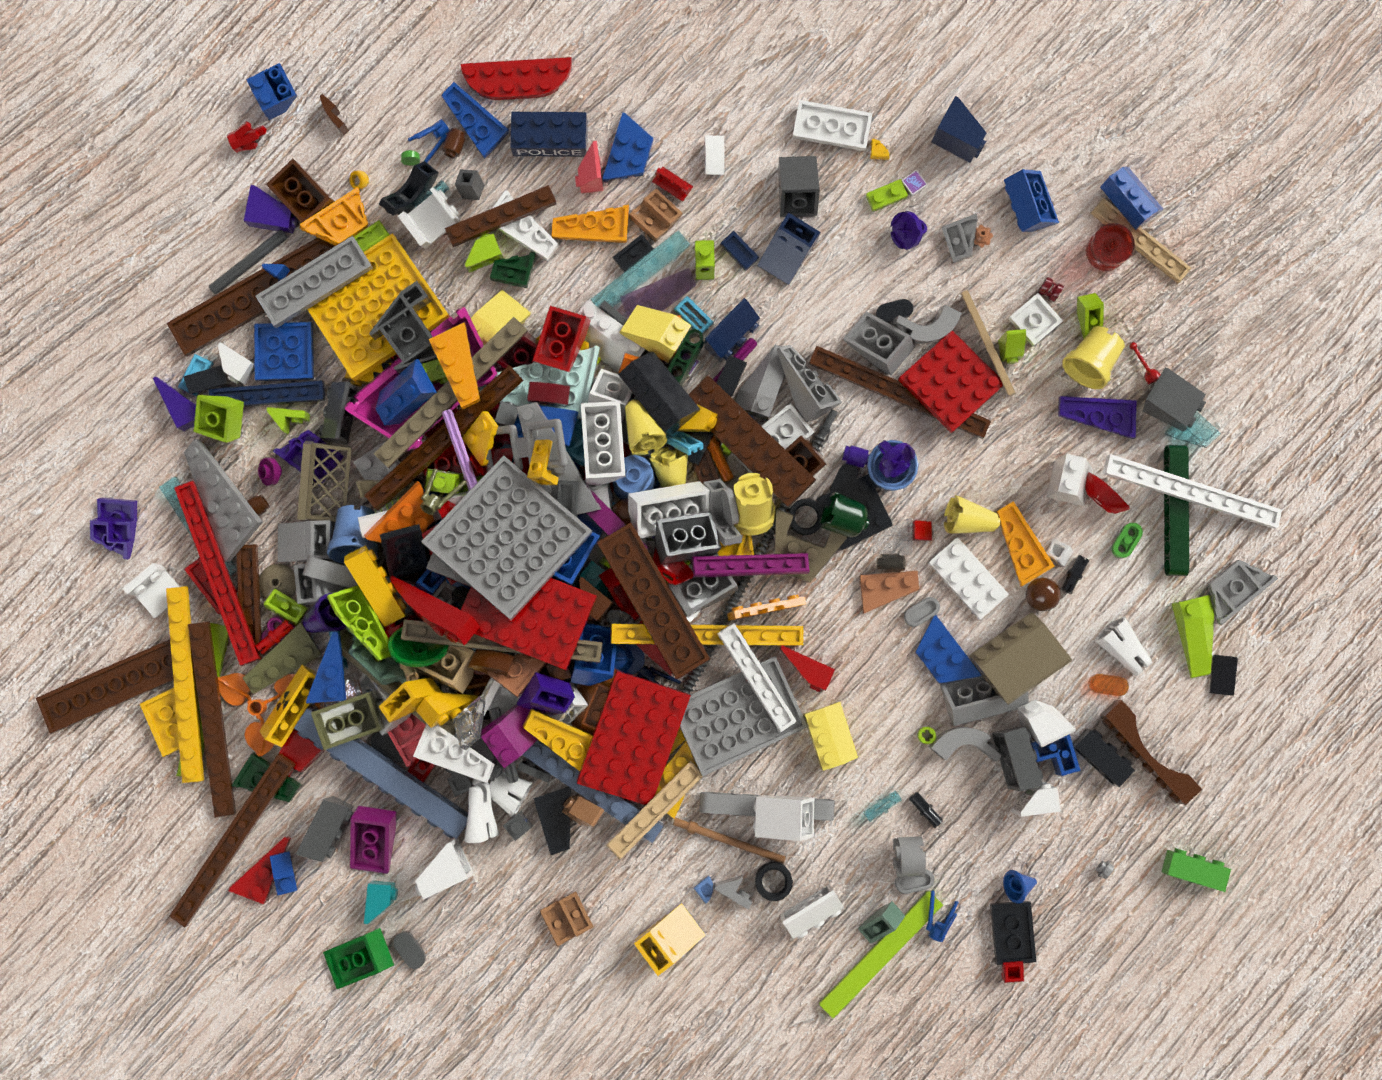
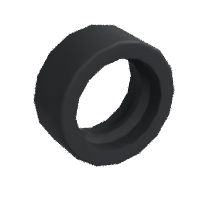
M810 498L796 501L788 512L793 514L790 528L795 533L803 536L816 533L823 524L820 523L823 512L822 506ZM802 506L812 507L817 513V521L810 528H802L795 521V513Z
M779 862L765 863L758 869L755 876L757 891L768 901L782 900L789 895L792 889L793 880L791 873L786 866ZM778 870L784 875L785 886L780 892L770 893L765 890L762 879L766 872Z

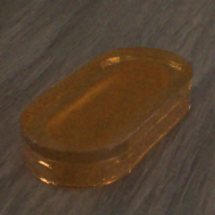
M1094 674L1088 681L1089 688L1093 692L1123 696L1129 689L1127 680L1119 676Z

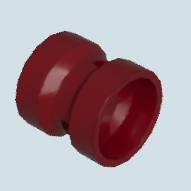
M1047 277L1038 293L1042 296H1048L1049 300L1055 302L1064 286L1060 283H1054L1053 279Z

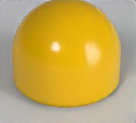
M353 171L349 177L350 185L353 189L357 187L359 190L364 189L369 183V177L363 171ZM357 176L360 180L359 185L355 184V178Z

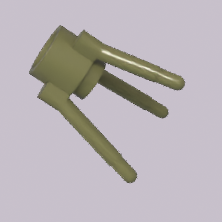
M434 469L425 493L421 497L423 500L420 506L425 513L433 515L437 509H441L443 504L466 484V481H462L441 500L445 493L441 492L438 496L435 494L429 495L437 473V469Z

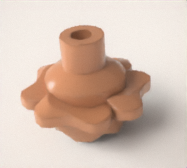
M979 225L976 228L974 245L983 248L985 245L990 244L993 234L990 233L991 229L989 227L986 228L983 225Z

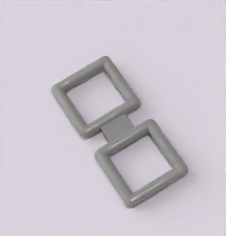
M560 419L525 423L523 426L525 437L518 438L515 425L498 427L496 435L510 434L514 465L520 470H523V457H528L530 465L534 448L532 430L553 427L559 459L549 460L547 469L566 467L568 465ZM491 449L488 450L486 458L489 460L486 466L487 472L493 467Z

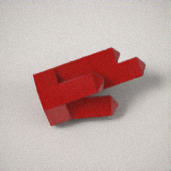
M246 121L235 131L228 133L227 138L230 146L236 153L243 150L256 149L258 145L255 140L265 135L267 129L263 125L252 129L251 123Z

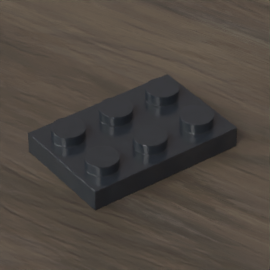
M419 524L380 534L389 577L399 578L427 570L428 562L424 544L421 542L423 537Z
M1023 901L1020 904L1013 902L991 903L995 964L1003 965V962L1023 961V963L1037 962L1031 902Z

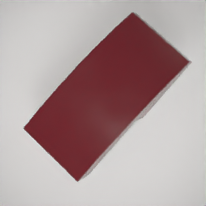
M529 382L527 401L545 405L550 403L567 406L570 386Z

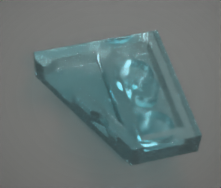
M1197 411L1194 415L1197 419L1192 428L1187 427L1185 432L1171 426L1165 432V435L1206 448L1221 433Z

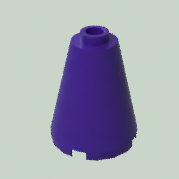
M333 593L321 596L304 617L303 626L308 632H334L343 630L346 627L335 614L327 598L328 595Z

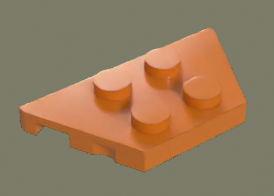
M419 481L364 535L367 540L381 543L380 534L417 524L420 525L421 532L423 533L429 527L434 518L433 515L425 513L420 507L423 502L421 497L424 491Z

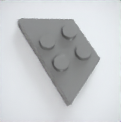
M1236 560L1208 584L1217 623L1223 625L1278 579L1277 576L1267 574L1244 561Z

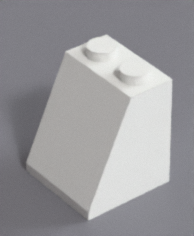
M1065 454L1055 460L1046 497L1084 506L1087 496L1085 490L1088 473H1092L1093 470L1087 459Z
M757 796L754 802L756 819L753 823L755 837L792 841L813 838L815 797Z
M458 838L447 843L415 881L416 892L419 896H422L423 900L467 879L473 874Z

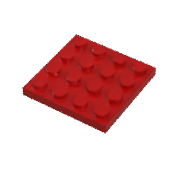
M953 330L898 379L951 434L1003 387L1000 377Z

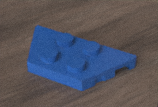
M622 112L602 178L603 182H609L611 179H626L630 176L644 175L654 140L651 135L624 112Z
M935 615L915 653L938 683H945L981 676L968 656L937 615Z

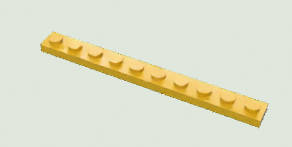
M187 586L166 588L182 783L204 781L197 686L188 624H191L189 591Z
M611 624V644H655L644 624ZM691 625L702 645H724L717 633L729 625ZM736 625L748 645H803V626Z

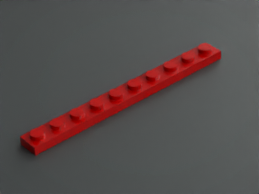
M190 481L174 487L240 666H244L260 659L258 650L255 647V642L194 481Z

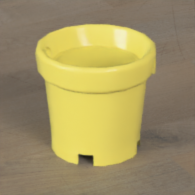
M1101 326L1093 327L1076 349L1067 353L1062 360L1065 372L1080 385L1095 390L1103 389L1111 380V371L1125 347L1123 339L1114 332L1111 336L1107 333L1108 328Z
M758 473L744 474L734 484L733 492L739 515V522L734 526L741 534L759 535L767 532L773 526L776 519L775 504L772 499L773 488L770 480L766 477L765 479L761 478Z

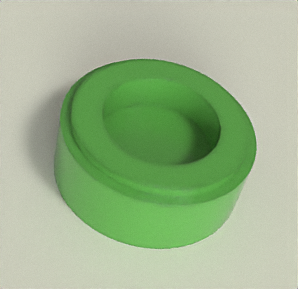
M413 150L404 151L401 153V162L408 166L419 164L420 154Z

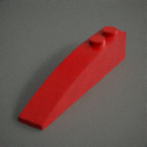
M394 576L390 577L394 587L407 604L438 635H446L455 644L459 642L466 645L480 626L470 614Z

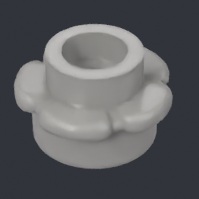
M1101 861L1096 869L1099 877L1102 876L1104 879H1107L1114 870V866L1110 864L1111 861Z

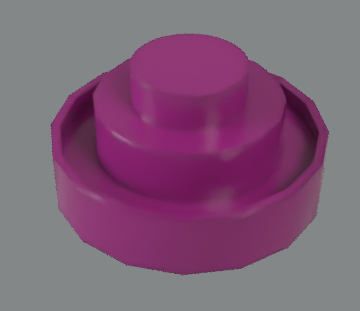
M273 457L263 458L260 461L258 467L260 480L266 486L278 483L282 475V468Z

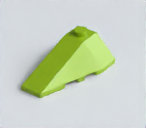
M358 585L327 596L338 618L378 661L391 657L388 649L389 639L375 611Z
M1210 595L1171 603L1190 677L1195 678L1211 674L1215 613Z

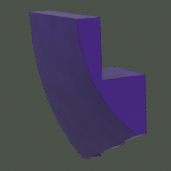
M307 430L298 437L289 440V444L280 449L276 448L273 452L301 472L303 443L305 441L327 443ZM316 448V456L321 461L329 455L324 448ZM338 451L333 454L339 462L344 458ZM332 457L323 462L329 471H332L338 465ZM321 465L314 470V474L319 480L328 474Z
M98 498V518L90 520V539L98 544H102L106 549L122 555L123 559H130L137 524V500Z

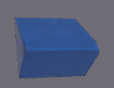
M262 264V268L278 280H282L290 272V269L284 264Z

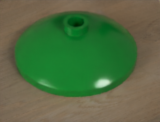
M403 627L396 630L388 642L391 657L396 662L409 667L432 665L441 660L449 649L448 645L401 640Z

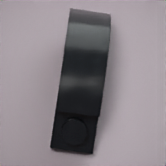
M425 161L414 165L405 184L395 193L381 198L379 205L393 216L399 215L403 211L408 214L428 194L439 172Z

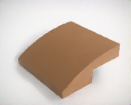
M656 188L629 214V218L656 242L679 220L683 213Z
M576 891L539 910L556 946L594 927Z

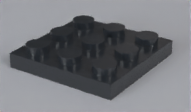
M869 474L816 499L824 509L825 505L829 507L832 499H829L831 494L838 492L862 503L868 511L867 519H869V525L867 529L862 530L856 537H847L839 547L840 550H844L893 526Z

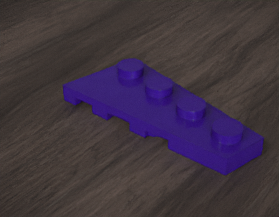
M1059 397V417L1131 439L1136 438L1137 400Z

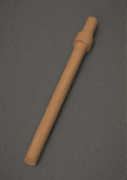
M676 817L674 819L673 825L686 829L688 833H697L784 864L786 856L698 826V823L693 821L687 822Z

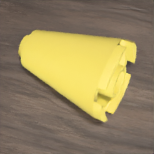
M639 400L629 401L625 406L629 449L632 454L641 456L649 454V450H659L667 442L665 432Z
M668 447L661 448L651 454V458L649 457L650 463L662 488L686 484L687 454L676 448L675 450H669Z
M955 495V498H950L945 509L944 516H947V522H944V529L950 534L994 532L1000 525V518L997 513Z

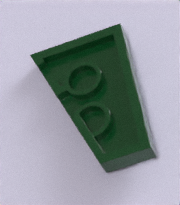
M252 753L231 786L245 788L253 792L271 763L259 757L256 753ZM287 777L274 798L291 802L302 784L291 777Z

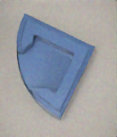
M709 875L694 887L705 904L710 900L713 893V882Z

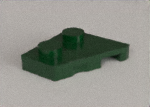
M530 252V255L522 257L517 255L509 259L495 260L490 280L528 288L536 253Z

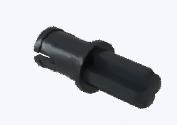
M915 792L910 796L909 800L920 811V815L924 816L934 828L943 822V819L932 808L933 805L928 804L919 792Z

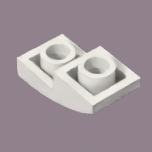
M705 135L704 174L724 175V136Z

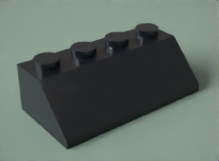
M650 352L632 361L618 374L667 434L673 435L701 410L654 352Z

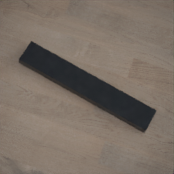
M729 355L717 381V384L730 397H732L747 366V362ZM711 431L692 433L691 436L703 443V449H697L695 453L691 451V455L688 456V462L697 466L700 465L713 437Z

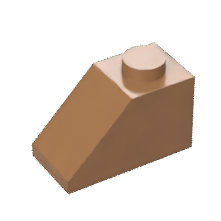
M572 795V797L565 801V808L562 811L579 825L594 827L604 809L580 796Z

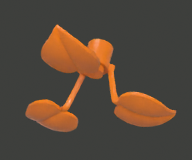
M233 673L218 677L220 694L227 703L239 706L247 698L248 712L256 716L260 722H253L246 728L245 740L259 757L265 755L275 744L265 740L259 732L264 725V719L261 714L266 711L268 703L283 695L295 674H288L277 680L274 684V689L278 695L265 701L263 699L252 700L250 695H248L250 689L243 680L245 674Z

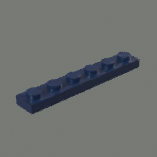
M322 380L208 389L209 396L230 397L244 402V407L325 401V387Z

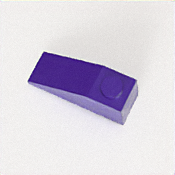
M156 376L153 377L176 427L182 431L194 427L196 404Z

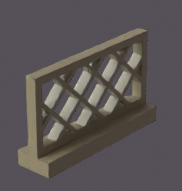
M305 441L303 443L298 520L336 521V517L329 510L336 505L339 508L342 507L340 504L342 500L343 506L347 505L352 447L314 443L313 441ZM316 448H324L329 455L321 461L316 456ZM338 450L347 451V459L342 463L333 455ZM330 457L338 464L332 471H329L323 464ZM319 465L328 473L320 480L314 474V470ZM339 467L345 472V478L340 482L332 474ZM328 476L336 483L330 490L322 483ZM318 484L326 492L320 498H317L313 493V488ZM339 486L344 495L337 501L330 492ZM327 494L335 502L328 509L320 501ZM316 503L324 510L320 515H311V507Z

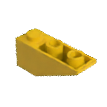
M437 692L425 697L416 712L430 728L437 725L441 726L450 719L455 720L461 714H468L473 711L479 697L476 695Z

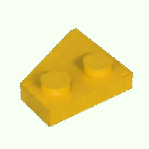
M483 411L462 437L481 466H487L489 462L486 459L488 450L493 447L494 436L498 429L497 423L488 411Z

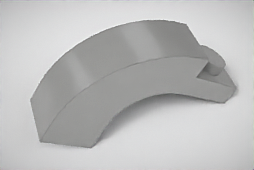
M944 305L939 308L935 319L929 325H918L900 315L893 319L891 325L905 333L907 332L911 336L913 343H929L950 333L958 323L962 313Z
M721 479L703 482V485L710 490L709 512H712L719 540L724 546L742 543V535L734 525L730 526L727 523L724 515L721 489L727 488V486Z
M956 727L946 730L938 735L935 741L928 746L946 761L958 747L967 744L976 746L993 761L997 762L1002 756L997 752L999 749L991 742L987 744L991 738L990 735L969 727Z

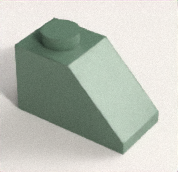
M891 901L871 915L859 926L858 930L871 944L895 931L905 915Z

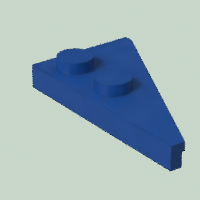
M340 631L332 632L306 703L346 700Z

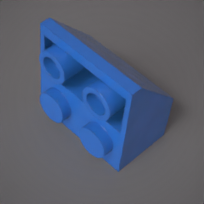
M280 63L246 79L263 113L269 120L285 113L297 97Z

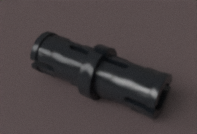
M1078 555L1072 569L1068 570V576L1060 588L1062 591L1066 590V593L1072 594L1076 584L1082 579V573L1089 563V559H1085L1084 556Z

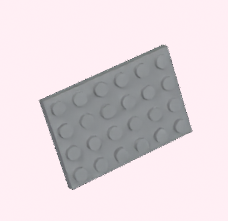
M776 656L760 664L797 722L784 731L779 732L742 672L691 694L680 729L702 776L808 727Z

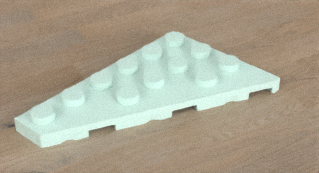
M594 346L593 348L580 350L570 372L537 362L514 367L515 372L524 381L501 401L511 402L517 407L534 403L527 401L529 382L570 386L567 406L550 403L539 405L577 411V419L582 420L581 403H588L600 347ZM484 385V386H482V387H479V388H478L479 392H480L483 388H485L486 385Z

